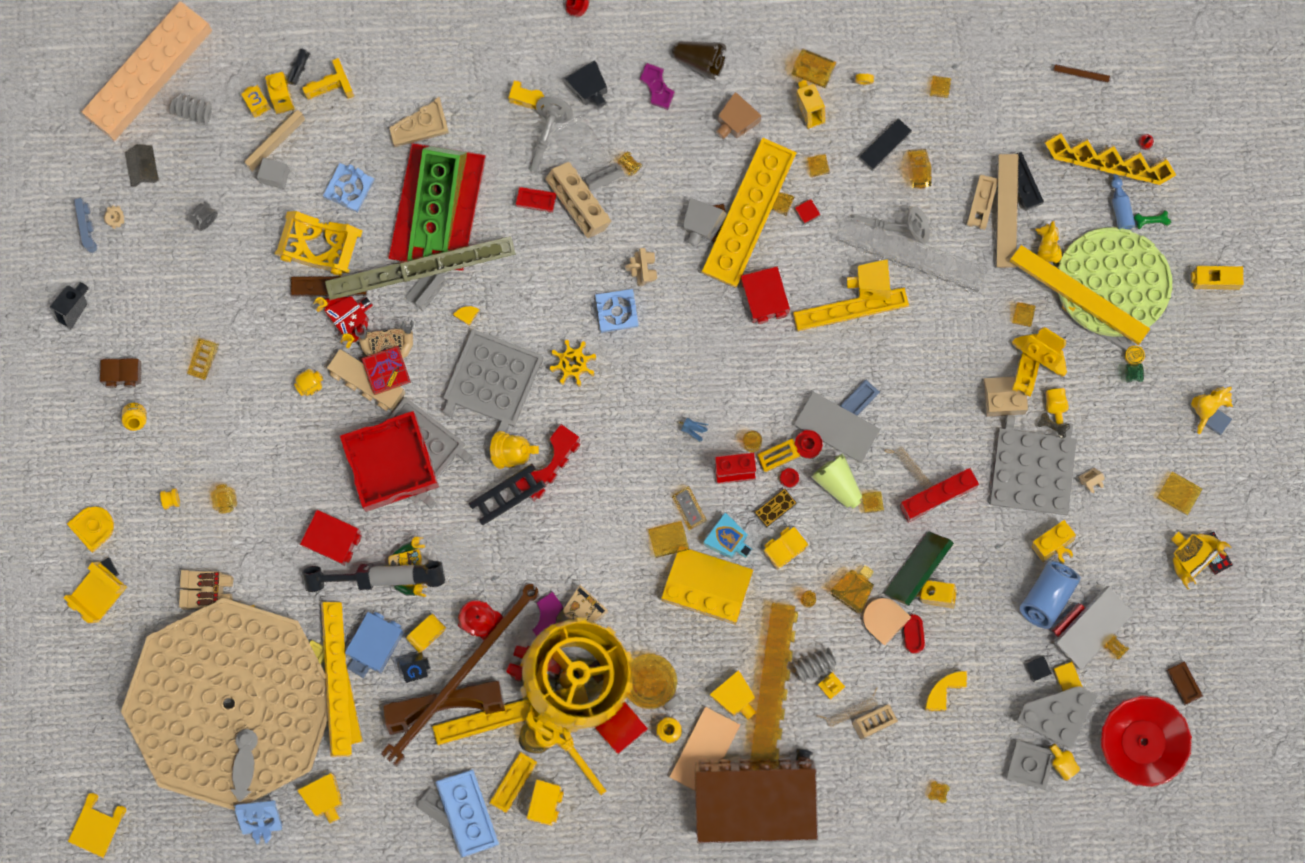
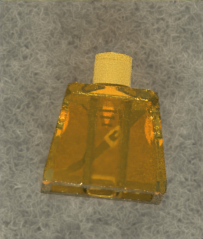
M864 565L859 574L851 569L830 590L829 594L860 615L874 587V584L868 581L874 571Z

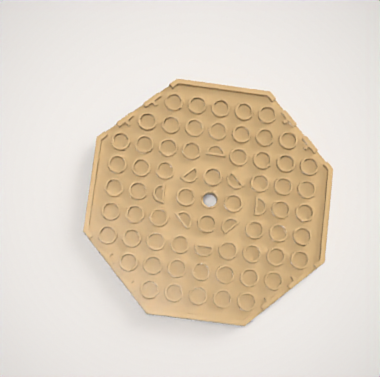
M221 598L215 603L147 636L121 713L158 787L235 811V805L251 803L311 772L328 722L326 677L298 621ZM227 698H232L235 701V706L232 709L224 707V701ZM249 729L255 732L258 737L257 746L251 751L254 756V775L247 791L252 792L239 802L230 790H236L233 784V766L235 758L240 751L236 744V737L240 731Z

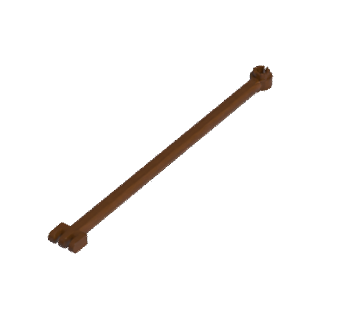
M528 584L523 588V595L396 745L392 746L389 743L381 753L383 757L391 752L387 757L389 762L397 757L393 762L395 767L405 758V755L402 754L403 750L529 601H534L538 598L539 591L537 587L533 584ZM530 591H534L535 594L533 596H528Z

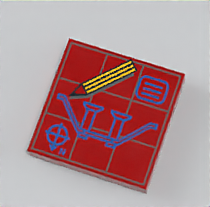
M399 346L362 358L374 395L411 383Z

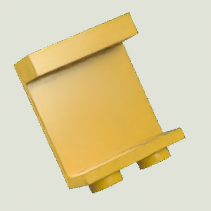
M92 562L88 567L90 570L89 574L72 595H65L64 599L68 602V607L82 614L81 618L87 623H99L127 586L100 562Z

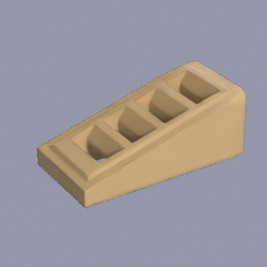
M888 704L854 720L852 725L860 740H863L897 723L898 720ZM882 712H885L889 722H886ZM876 715L878 716L882 725H879L875 717ZM868 719L871 720V722H872V724H873V726H874V729H872V727H871V725H870Z

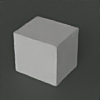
M263 158L257 178L261 184L285 189L290 169L286 163Z

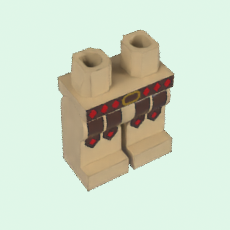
M181 570L180 588L184 590H180L179 608L183 610L202 609L221 598L233 600L232 594H223V587H233L234 578L221 572Z

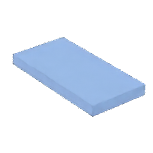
M473 770L435 782L461 858L499 845Z

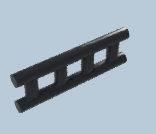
M533 464L528 465L469 502L471 509L478 506L483 514V517L479 519L481 525L484 526L546 487L543 480L537 483L531 473L536 470ZM525 478L530 488L521 493L516 482ZM509 487L515 497L505 502L500 492ZM494 497L499 507L490 512L484 502Z

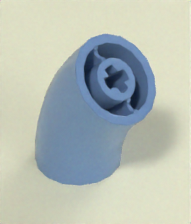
M1049 560L1020 606L1022 615L1039 628H1051L1081 580L1079 574L1060 562Z

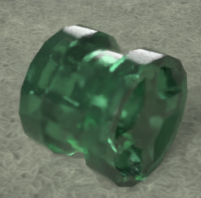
M1137 363L1134 366L1131 364L1125 365V379L1127 383L1132 381L1143 382L1144 369L1142 363Z

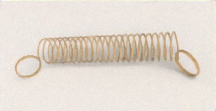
M885 449V450H888V451H885V452H887V453H894V452H895V451H893V450Z
M869 706V708L867 707V709L865 708V710L863 709V711L861 710V712L859 711V713L857 712V714L854 711L855 715L847 718V720L866 710L868 711V709L870 710V708L872 709V707ZM816 715L817 717H820V718H824V719L827 718V717H823V716ZM835 722V724H831L830 727L832 728V726L834 727V725L836 726V724L838 725V723Z

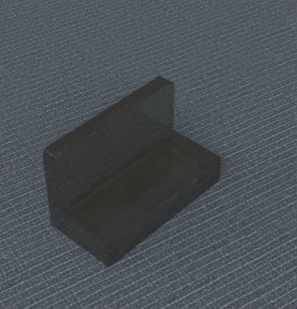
M136 144L125 152L131 187H136L142 182L156 183L159 181L152 145Z

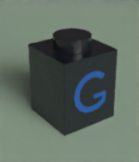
M423 652L400 658V667L405 683L428 677V670L431 667L428 658H424Z

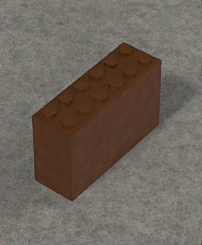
M809 757L798 758L799 760L779 758V761L761 758L759 761L752 762L750 759H739V762L721 759L719 762L711 763L710 760H699V763H695L697 843L818 840L817 781L814 760H811Z

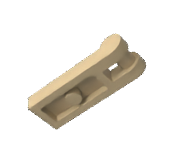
M980 174L967 226L972 227L974 225L982 230L986 229L998 179ZM976 213L983 215L982 220L975 218Z

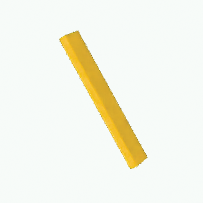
M904 287L891 290V300L888 301L861 299L859 297L793 312L797 332L906 308L909 307V302Z

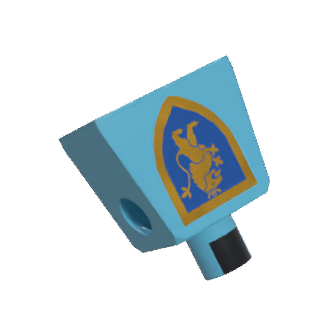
M724 513L703 542L705 547L730 559L733 558L736 552L747 558L752 551V548L744 543L747 533L726 513Z

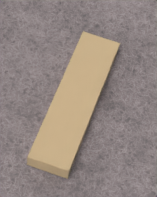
M296 110L245 160V164L252 172L262 163L263 158H267L305 121L303 114L299 110Z

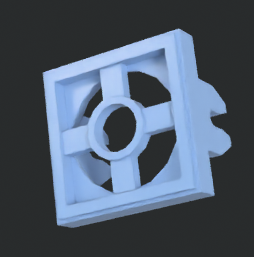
M340 163L323 197L358 213L374 182V178L364 174L359 168L355 169L351 164L346 166ZM352 174L349 181L341 182L338 180L344 175ZM358 178L363 185L362 191L357 189L355 185ZM352 184L354 185V191L346 193L344 192V186ZM335 186L342 189L343 194L341 198L335 193ZM354 194L359 196L353 201L347 200L348 196Z
M633 289L595 295L601 333L639 327ZM618 297L625 299L630 306L623 307L620 305ZM612 298L613 305L610 309L603 310L605 303ZM614 307L622 308L623 312L620 316L612 314ZM631 312L629 319L622 323L621 318L624 314ZM604 316H611L616 320V324L609 323Z
M275 801L235 805V812L242 834H252L256 844H259L262 835L265 843H268L271 838V831L282 830V822ZM274 817L271 823H264L267 818ZM248 820L249 823H253V821H255L258 824L250 825L246 823V821Z

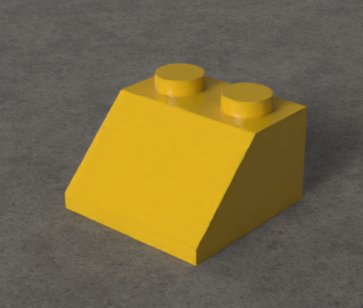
M536 780L527 819L552 826L553 822L557 823L559 811H556L557 805L562 803L564 792L561 791L562 787Z

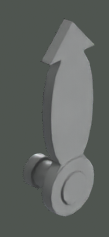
M249 729L240 731L236 737V744L240 749L233 766V784L236 790H230L239 802L252 792L247 791L254 775V756L251 751L257 746L258 737L255 732Z

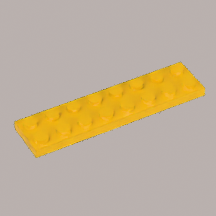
M762 137L702 270L703 274L737 288L797 152Z

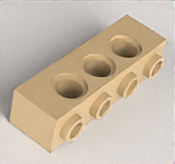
M564 163L550 171L546 181L585 236L591 238L605 231L612 221L571 163Z

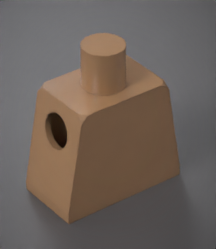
M735 92L718 116V122L722 126L716 133L722 139H725L730 133L735 138H739L761 122L762 115Z

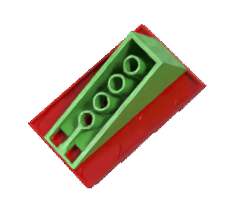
M412 143L388 259L406 261L469 246L487 155ZM460 268V269H456V270H458V271H464V268Z

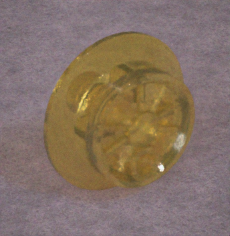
M644 654L634 658L630 663L631 684L633 686L627 698L636 706L644 709H655L665 705L674 696L677 688V674L674 667L667 659L656 654Z

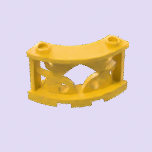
M287 211L286 223L278 248L275 251V255L280 256V260L288 263L294 261L314 268L331 271L332 274L341 276L342 273L350 272L348 266L357 238H361L363 230L349 224L319 223L320 219L298 211ZM295 222L296 234H290L293 223ZM313 229L314 233L309 235L307 230ZM322 232H325L326 241L332 248L324 254L315 256L310 251L306 241L314 240ZM333 235H337V238L334 239L337 242L336 244L331 241ZM289 238L298 240V242L290 244L291 247H296L295 252L285 250ZM305 253L308 258L302 257V254ZM336 258H339L338 264L334 263Z

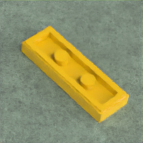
M520 752L491 799L490 804L507 814L538 762Z

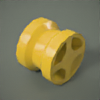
M173 488L168 492L165 490L160 491L164 510L172 506L180 507V497L177 488Z

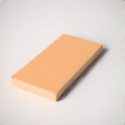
M705 707L669 778L696 791L695 763H699V760H710L711 763L724 759L740 724Z

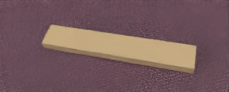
M999 154L997 268H1017L1010 260L1017 251L1018 154Z

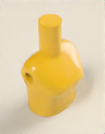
M1065 388L1046 390V410L1048 413L1055 414L1056 425L1064 424L1062 413L1067 412L1069 409Z
M1056 743L1049 747L1056 757L1052 761V766L1064 781L1069 780L1080 771V767L1069 750L1061 752Z

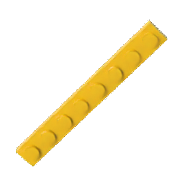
M323 602L321 604L330 756L350 757L352 755L342 602Z

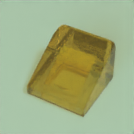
M779 192L772 210L787 216L795 196Z
M1017 302L1012 324L1031 327L1036 306Z

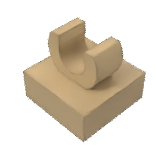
M1095 467L1078 477L1081 484L1092 493H1095L1093 486L1096 484L1100 488L1104 487L1102 482L1105 480L1104 475Z

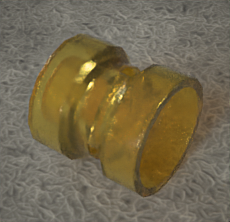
M753 430L748 431L743 437L744 449L749 453L759 451L762 446L761 434Z

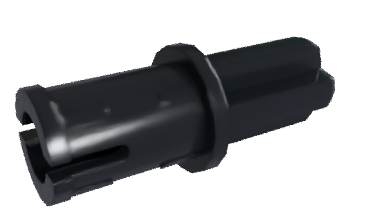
M302 48L299 49L295 61L291 63L292 68L287 77L289 84L296 85L311 54L309 51L307 52V50Z

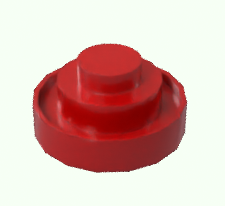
M566 0V11L574 17H581L589 7V0Z
M805 430L799 433L794 443L799 455L806 459L817 457L823 448L822 438L817 432L812 430Z

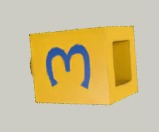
M258 85L250 86L241 93L254 118L271 110Z

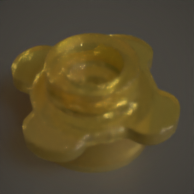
M937 781L930 784L931 792L928 794L929 800H938L940 803H945L947 801V792L950 790L949 785L938 784Z

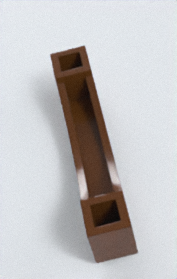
M489 681L485 684L471 685L454 690L436 712L452 708L479 709L485 711L486 715L505 711L500 682ZM429 694L425 697L410 698L406 701L391 702L390 704L383 705L385 723L389 735L407 732L409 727L438 694Z

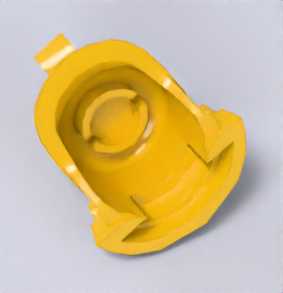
M504 431L496 432L490 444L491 460L498 469H503L505 466H509V464L523 465L528 462L530 454H539V446H530L529 441L525 437L509 435Z

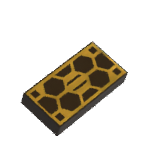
M784 488L759 508L755 515L768 528L797 503Z

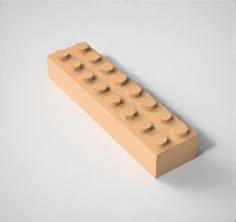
M179 1L82 110L86 119L115 141L212 32L209 23Z

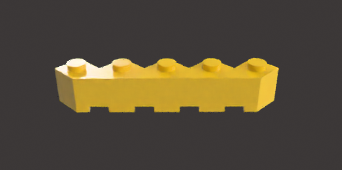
M1061 132L1044 141L1055 160L1161 185L1176 176L1167 158H1163L1149 167L1140 151L1122 160L1114 145L1096 154L1087 138L1071 148Z

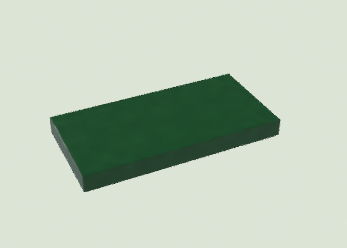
M928 531L884 594L893 600L909 606L954 545V542Z

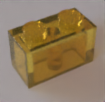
M802 48L795 61L791 75L826 89L833 76L837 62Z

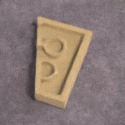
M440 97L434 99V102L420 108L415 114L407 116L389 128L394 147L449 133Z

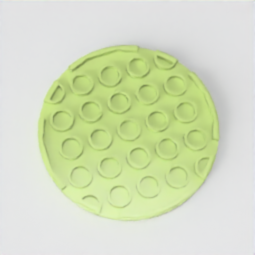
M1107 227L1085 233L1068 247L1058 267L1059 270L1147 327L1153 325L1161 317L1171 298L1172 274L1165 256L1161 254L1155 247V244L1149 239L1128 229ZM1059 294L1066 311L1081 326L1100 335L1123 337L1122 334L1073 302H1068V299ZM1068 307H1074L1076 309L1072 311Z

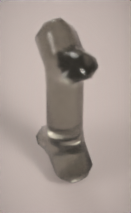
M1042 413L1041 420L1037 422L1038 427L1047 426L1055 430L1060 439L1065 438L1066 432L1070 429L1069 424L1059 425L1052 421L1048 413Z

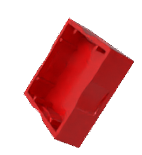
M414 411L387 419L375 426L364 427L340 435L347 461L354 474V483L362 508L366 512L439 488Z

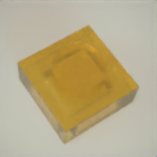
M932 76L930 96L948 98L951 78Z
M826 154L807 158L811 178L830 174Z
M881 491L862 493L864 514L884 511Z

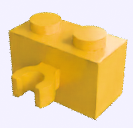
M1063 520L1032 542V549L1042 562H1045L1057 553L1058 561L1064 564L1063 554H1068L1070 558L1073 557L1072 551L1065 547L1075 541L1076 534L1068 523Z

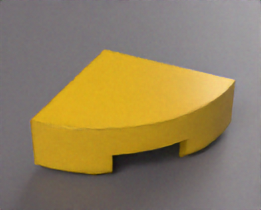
M466 306L458 309L453 316L470 326L480 310L473 306Z

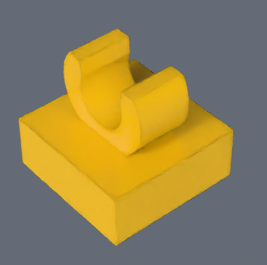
M833 672L818 684V687L830 700L845 688Z

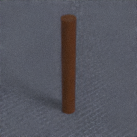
M1057 64L1054 65L1053 69L1054 72L1107 83L1110 80V75Z

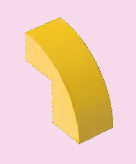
M967 671L952 673L941 679L930 691L926 700L925 711H946L947 688L965 689L967 687Z

